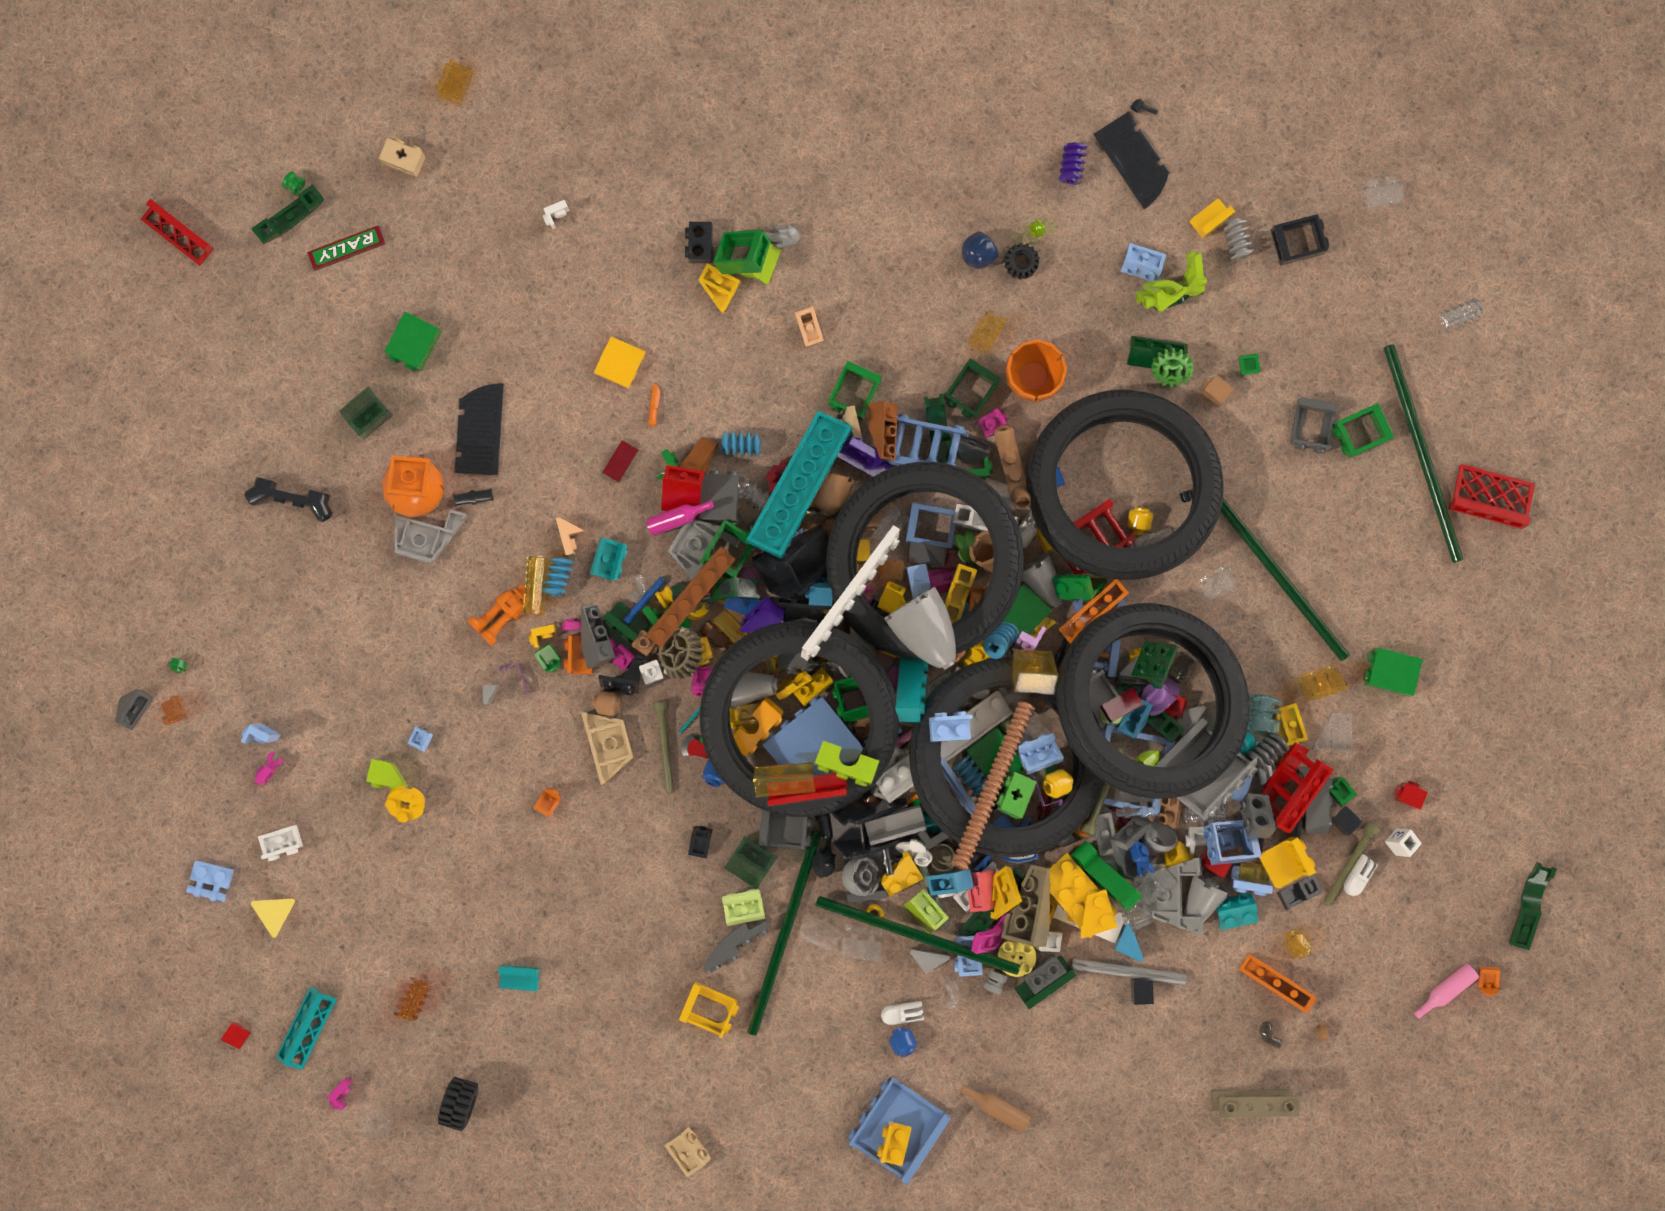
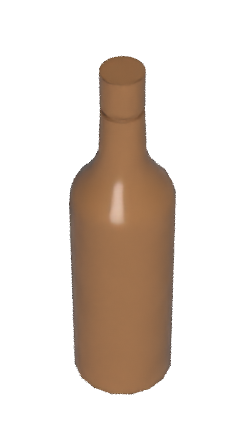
M963 1085L960 1092L977 1101L983 1112L1023 1133L1030 1121L1031 1115L991 1093L982 1094L970 1089L966 1085Z

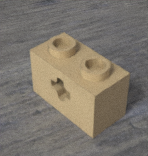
M387 138L379 156L381 163L417 177L425 160L422 149L415 145H411V147L406 146L403 141L397 138L393 140Z

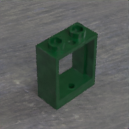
M969 358L944 395L945 403L953 409L955 407L962 411L961 414L966 418L976 419L1001 382V378ZM968 370L992 385L975 411L951 396Z

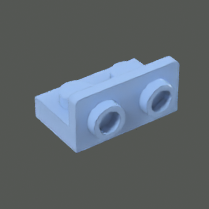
M1130 243L1121 272L1147 281H1157L1162 272L1166 254Z
M966 711L954 712V716H947V713H935V717L929 718L930 741L971 739L969 719H972V715H966Z
M261 723L250 724L244 728L241 734L243 737L241 742L252 743L257 741L262 744L265 742L270 743L278 741L281 734Z
M975 935L956 936V940L953 942L972 948V941ZM957 955L958 960H954L955 972H959V977L983 975L982 963Z

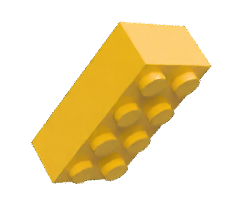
M1064 852L1047 867L1049 868L1050 896L1081 930L1086 895L1100 890L1070 855ZM1111 904L1113 914L1116 916L1119 912Z

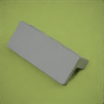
M920 805L881 815L864 822L870 845L926 830Z

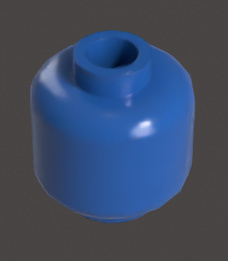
M708 760L702 774L706 780L705 783L713 787H720V785L725 783L713 768L710 760Z
M899 1027L892 1031L893 1035L889 1038V1044L895 1055H901L904 1058L916 1051L917 1041L910 1029L903 1030L902 1027Z

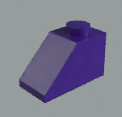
M765 597L742 618L740 631L743 633L753 632L759 628L783 622L784 609L768 597Z

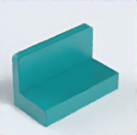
M513 965L499 966L500 988L526 991L538 990L540 968Z

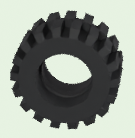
M455 1076L452 1078L438 1114L439 1125L458 1131H463L466 1128L476 1102L478 1083Z

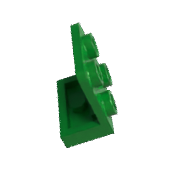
M1055 575L1052 578L1057 598L1066 600H1091L1107 584V578H1090V575Z

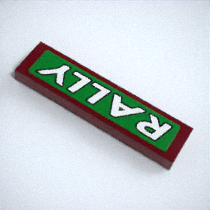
M377 225L311 250L307 254L313 270L317 271L386 243L380 227Z

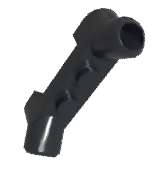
M256 477L254 487L245 491L244 494L246 500L252 506L258 505L269 497L274 498V502L285 504L286 501L293 502L292 506L304 508V505L309 506L319 522L330 519L333 514L328 505L330 495L309 490L308 497L276 490V482Z

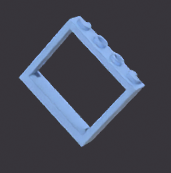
M1105 725L1104 728H1101V732L1109 742L1111 733L1125 735L1117 731L1118 727ZM1139 733L1136 737L1164 744L1161 759L1175 745V741L1170 743L1165 738ZM1105 798L1103 803L1153 816H1158L1161 808L1160 799H1151L1150 808Z

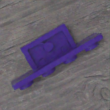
M857 437L847 440L837 456L841 461L870 477H874L892 468V466L883 462L884 459H880L876 447L864 444L865 442Z

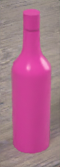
M712 501L697 506L684 504L647 519L648 530L653 536L686 525L694 521L699 513L712 509L714 504Z

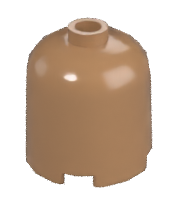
M828 473L812 502V505L820 510L819 514L830 517L831 513L838 514L849 498L854 479Z
M987 530L975 537L976 541L973 546H970L969 552L972 561L989 575H992L994 562L993 546Z

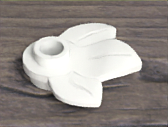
M920 841L901 842L895 847L902 854L908 851L915 864L919 866H928L932 861L933 855L926 850V846Z

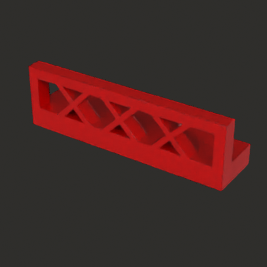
M149 199L146 203L149 209L140 220L201 266L214 248L152 199ZM153 212L159 215V223L151 224L147 219ZM163 225H172L174 234L165 235ZM178 237H188L189 246H180L178 244ZM192 248H202L205 252L197 260L193 256Z
M831 772L767 782L769 793L768 806L847 795V780L841 779L836 776L837 773Z

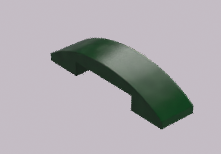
M313 184L298 194L299 198L270 219L265 218L251 228L262 244L268 243L291 230L323 203L325 199Z
M1122 684L1116 690L1119 695L1131 688H1134L1138 696L1142 693L1140 687L1131 684ZM1164 711L1158 715H1149L1146 722L1170 743L1185 730Z

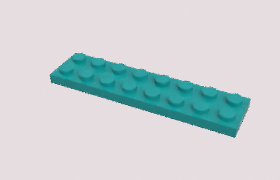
M817 411L747 537V543L782 559L852 430L851 425Z

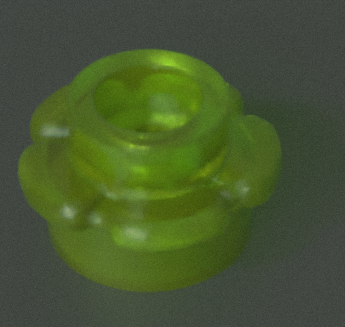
M1039 219L1030 223V232L1034 238H1042L1046 232L1044 222H1041Z

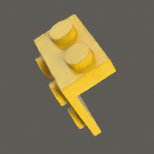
M1290 837L1261 853L1262 857H1260V860L1275 888H1281L1302 876H1311L1316 873L1314 869L1316 867L1315 863L1306 854L1305 850L1307 848L1302 839Z

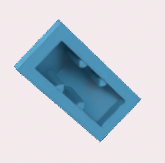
M1142 699L1140 700L1143 705L1126 714L1117 731L1133 739H1136L1145 727L1152 708V704Z
M1124 923L1113 948L1140 962L1144 961L1131 923Z

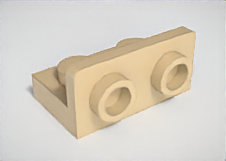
M689 1127L664 1145L686 1177L703 1168L711 1159L708 1151L702 1146L696 1134Z

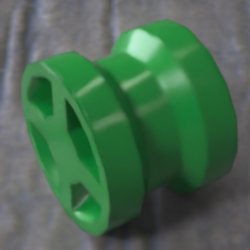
M290 171L284 177L282 187L291 190L293 195H298L304 188L306 180L302 177H297L295 172Z

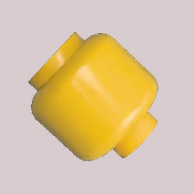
M1135 506L1134 509L1129 511L1127 527L1133 530L1132 533L1144 535V532L1151 530L1154 515L1150 512V508Z
M1056 770L1045 776L1043 789L1047 795L1053 798L1062 797L1071 792L1073 778L1064 770Z

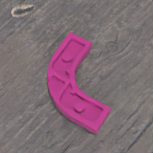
M1007 913L1001 916L998 924L992 929L976 933L972 941V952L976 954L989 952L1004 942L1001 936Z

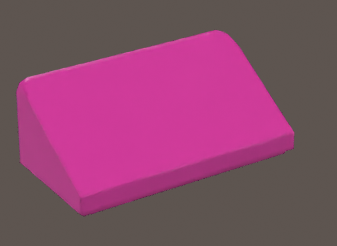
M939 569L928 572L930 587H935L938 593L949 591L956 569Z

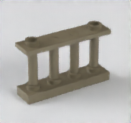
M1290 1089L1211 1090L1212 1111H1219L1220 1118L1299 1116V1096H1290Z

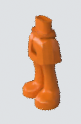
M521 583L516 589L513 587L512 590L509 589L495 598L496 603L480 618L470 617L467 622L493 646L497 641L496 636L499 631L512 618L516 620L520 616L526 605L525 603L528 602L526 599L532 593ZM502 610L505 612L491 627L484 630Z

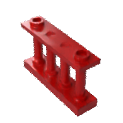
M1108 499L1074 522V525L1079 529L1084 525L1086 528L1089 527L1098 542L1110 545L1095 524V518L1101 514L1102 517L1106 518L1121 540L1114 547L1123 546V548H1127L1134 543L1132 539L1136 537L1134 533L1127 537L1112 515L1110 508L1114 503L1111 499ZM1065 559L1073 571V575H1086L1084 570Z
M1294 742L1259 793L1269 795L1272 812L1277 817L1275 826L1289 834L1334 771L1331 766L1318 759L1314 763L1306 756L1309 749L1297 742ZM1301 762L1310 769L1304 779L1295 772ZM1290 778L1299 785L1293 795L1284 788ZM1279 794L1288 801L1282 811L1273 804Z

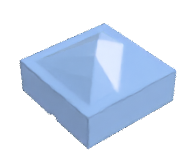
M415 726L407 744L425 752L433 734Z

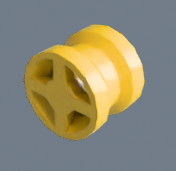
M668 585L664 587L663 591L655 593L664 609L673 603L672 591Z

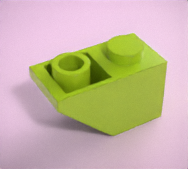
M371 759L366 782H370L372 787L382 789L383 786H387L391 790L402 785L408 788L407 783L394 763Z

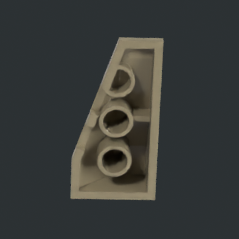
M1031 865L1021 884L1020 896L1022 902L1012 908L1010 913H1007L1004 919L1001 938L1030 946L1046 947L1050 928L1049 868Z

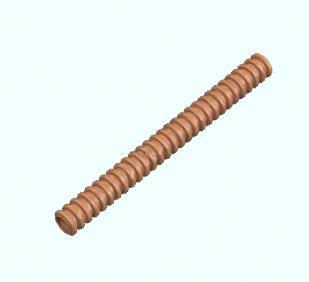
M1018 702L1019 707H1016V713H1013L1014 718L1011 719L1012 723L1008 725L1009 730H1006L1005 740L1001 742L1000 752H997L998 757L994 759L993 769L989 771L991 774L987 776L988 780H985L986 786H983V792H980L979 802L975 804L974 814L970 816L972 819L968 821L967 831L963 833L965 836L961 838L960 848L956 850L955 860L951 862L957 868L968 870L969 868L967 865L971 863L972 853L976 851L974 848L978 846L977 841L981 839L979 836L983 834L984 824H987V818H990L989 812L991 813V808L995 806L996 796L1000 794L998 791L1002 789L1003 779L1007 777L1005 774L1009 772L1010 762L1014 760L1012 757L1016 755L1017 745L1021 743L1019 740L1023 738L1024 728H1027V722L1030 721L1029 717H1032L1031 712L1035 709L1029 703Z

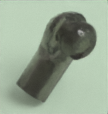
M1263 1022L1259 1030L1262 1040L1279 1049L1283 1040L1273 1036L1272 1024L1270 1022Z

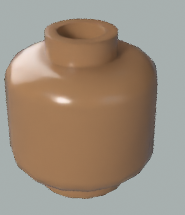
M601 690L598 695L594 696L593 706L596 707L598 714L615 716L617 712L620 713L623 700L618 692Z

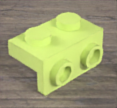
M750 889L738 894L730 893L722 897L727 926L765 919L759 889Z

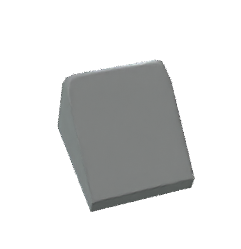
M500 685L482 686L484 705H490Z

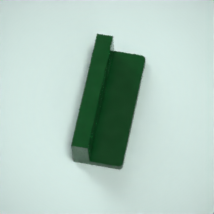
M1131 336L1127 365L1152 369L1153 358H1158L1159 352L1165 354V349L1171 352L1172 348H1175V352L1182 349L1184 355L1188 353V344Z
M1060 955L1057 959L1067 972L1038 993L1034 994L1025 981L1015 987V991L1028 1009L1034 1007L1077 976L1063 956Z

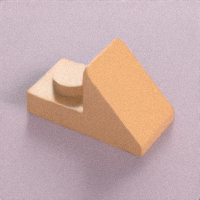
M813 306L795 312L796 321L805 346L824 341Z
M560 517L556 518L566 556L576 555L574 550H577L575 539H571V536L585 533V531Z

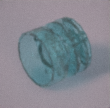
M1249 695L1251 704L1247 730L1279 734L1281 722L1272 717L1273 715L1282 714V711L1274 709V706L1283 707V701L1266 695Z

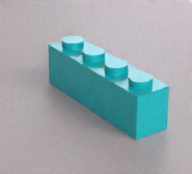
M903 657L900 659L895 707L899 722H920L921 714L925 712V703L922 700H926V688L923 687L927 686V674L925 672H928L929 664L924 660Z

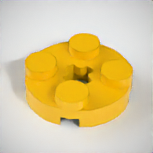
M401 785L390 790L385 807L399 822L404 823L408 820L417 819L423 814L425 797L418 789L413 787L409 789ZM402 801L405 803L409 802V805H404Z

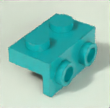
M600 537L590 574L617 581V578L622 573V561L627 556V544Z
M1251 893L1225 898L1216 909L1220 930L1258 923L1257 906Z

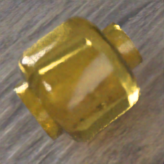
M1291 929L1284 935L1286 939L1283 942V946L1293 958L1299 957V959H1302L1312 951V941L1303 930L1295 931Z

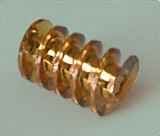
M410 977L414 983L406 984L410 991H403L407 998H400L404 1005H397L401 1011L394 1012V1015L404 1020L417 1021L419 1018L417 1014L422 1011L419 1006L425 1005L422 999L428 998L426 992H430L431 987L418 978Z

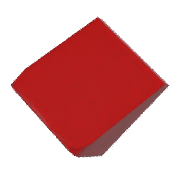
M234 1022L229 1026L221 1040L237 1049H241L251 1032Z

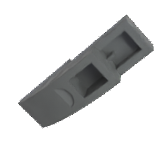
M767 919L752 928H749L747 922L743 923L730 932L714 949L703 968L704 971L710 970L712 973L721 968L720 964L727 960L730 963L738 958L737 954L740 953L737 945L740 944L743 947L751 942L750 938L757 935L759 938L768 933L767 929L770 928V924Z

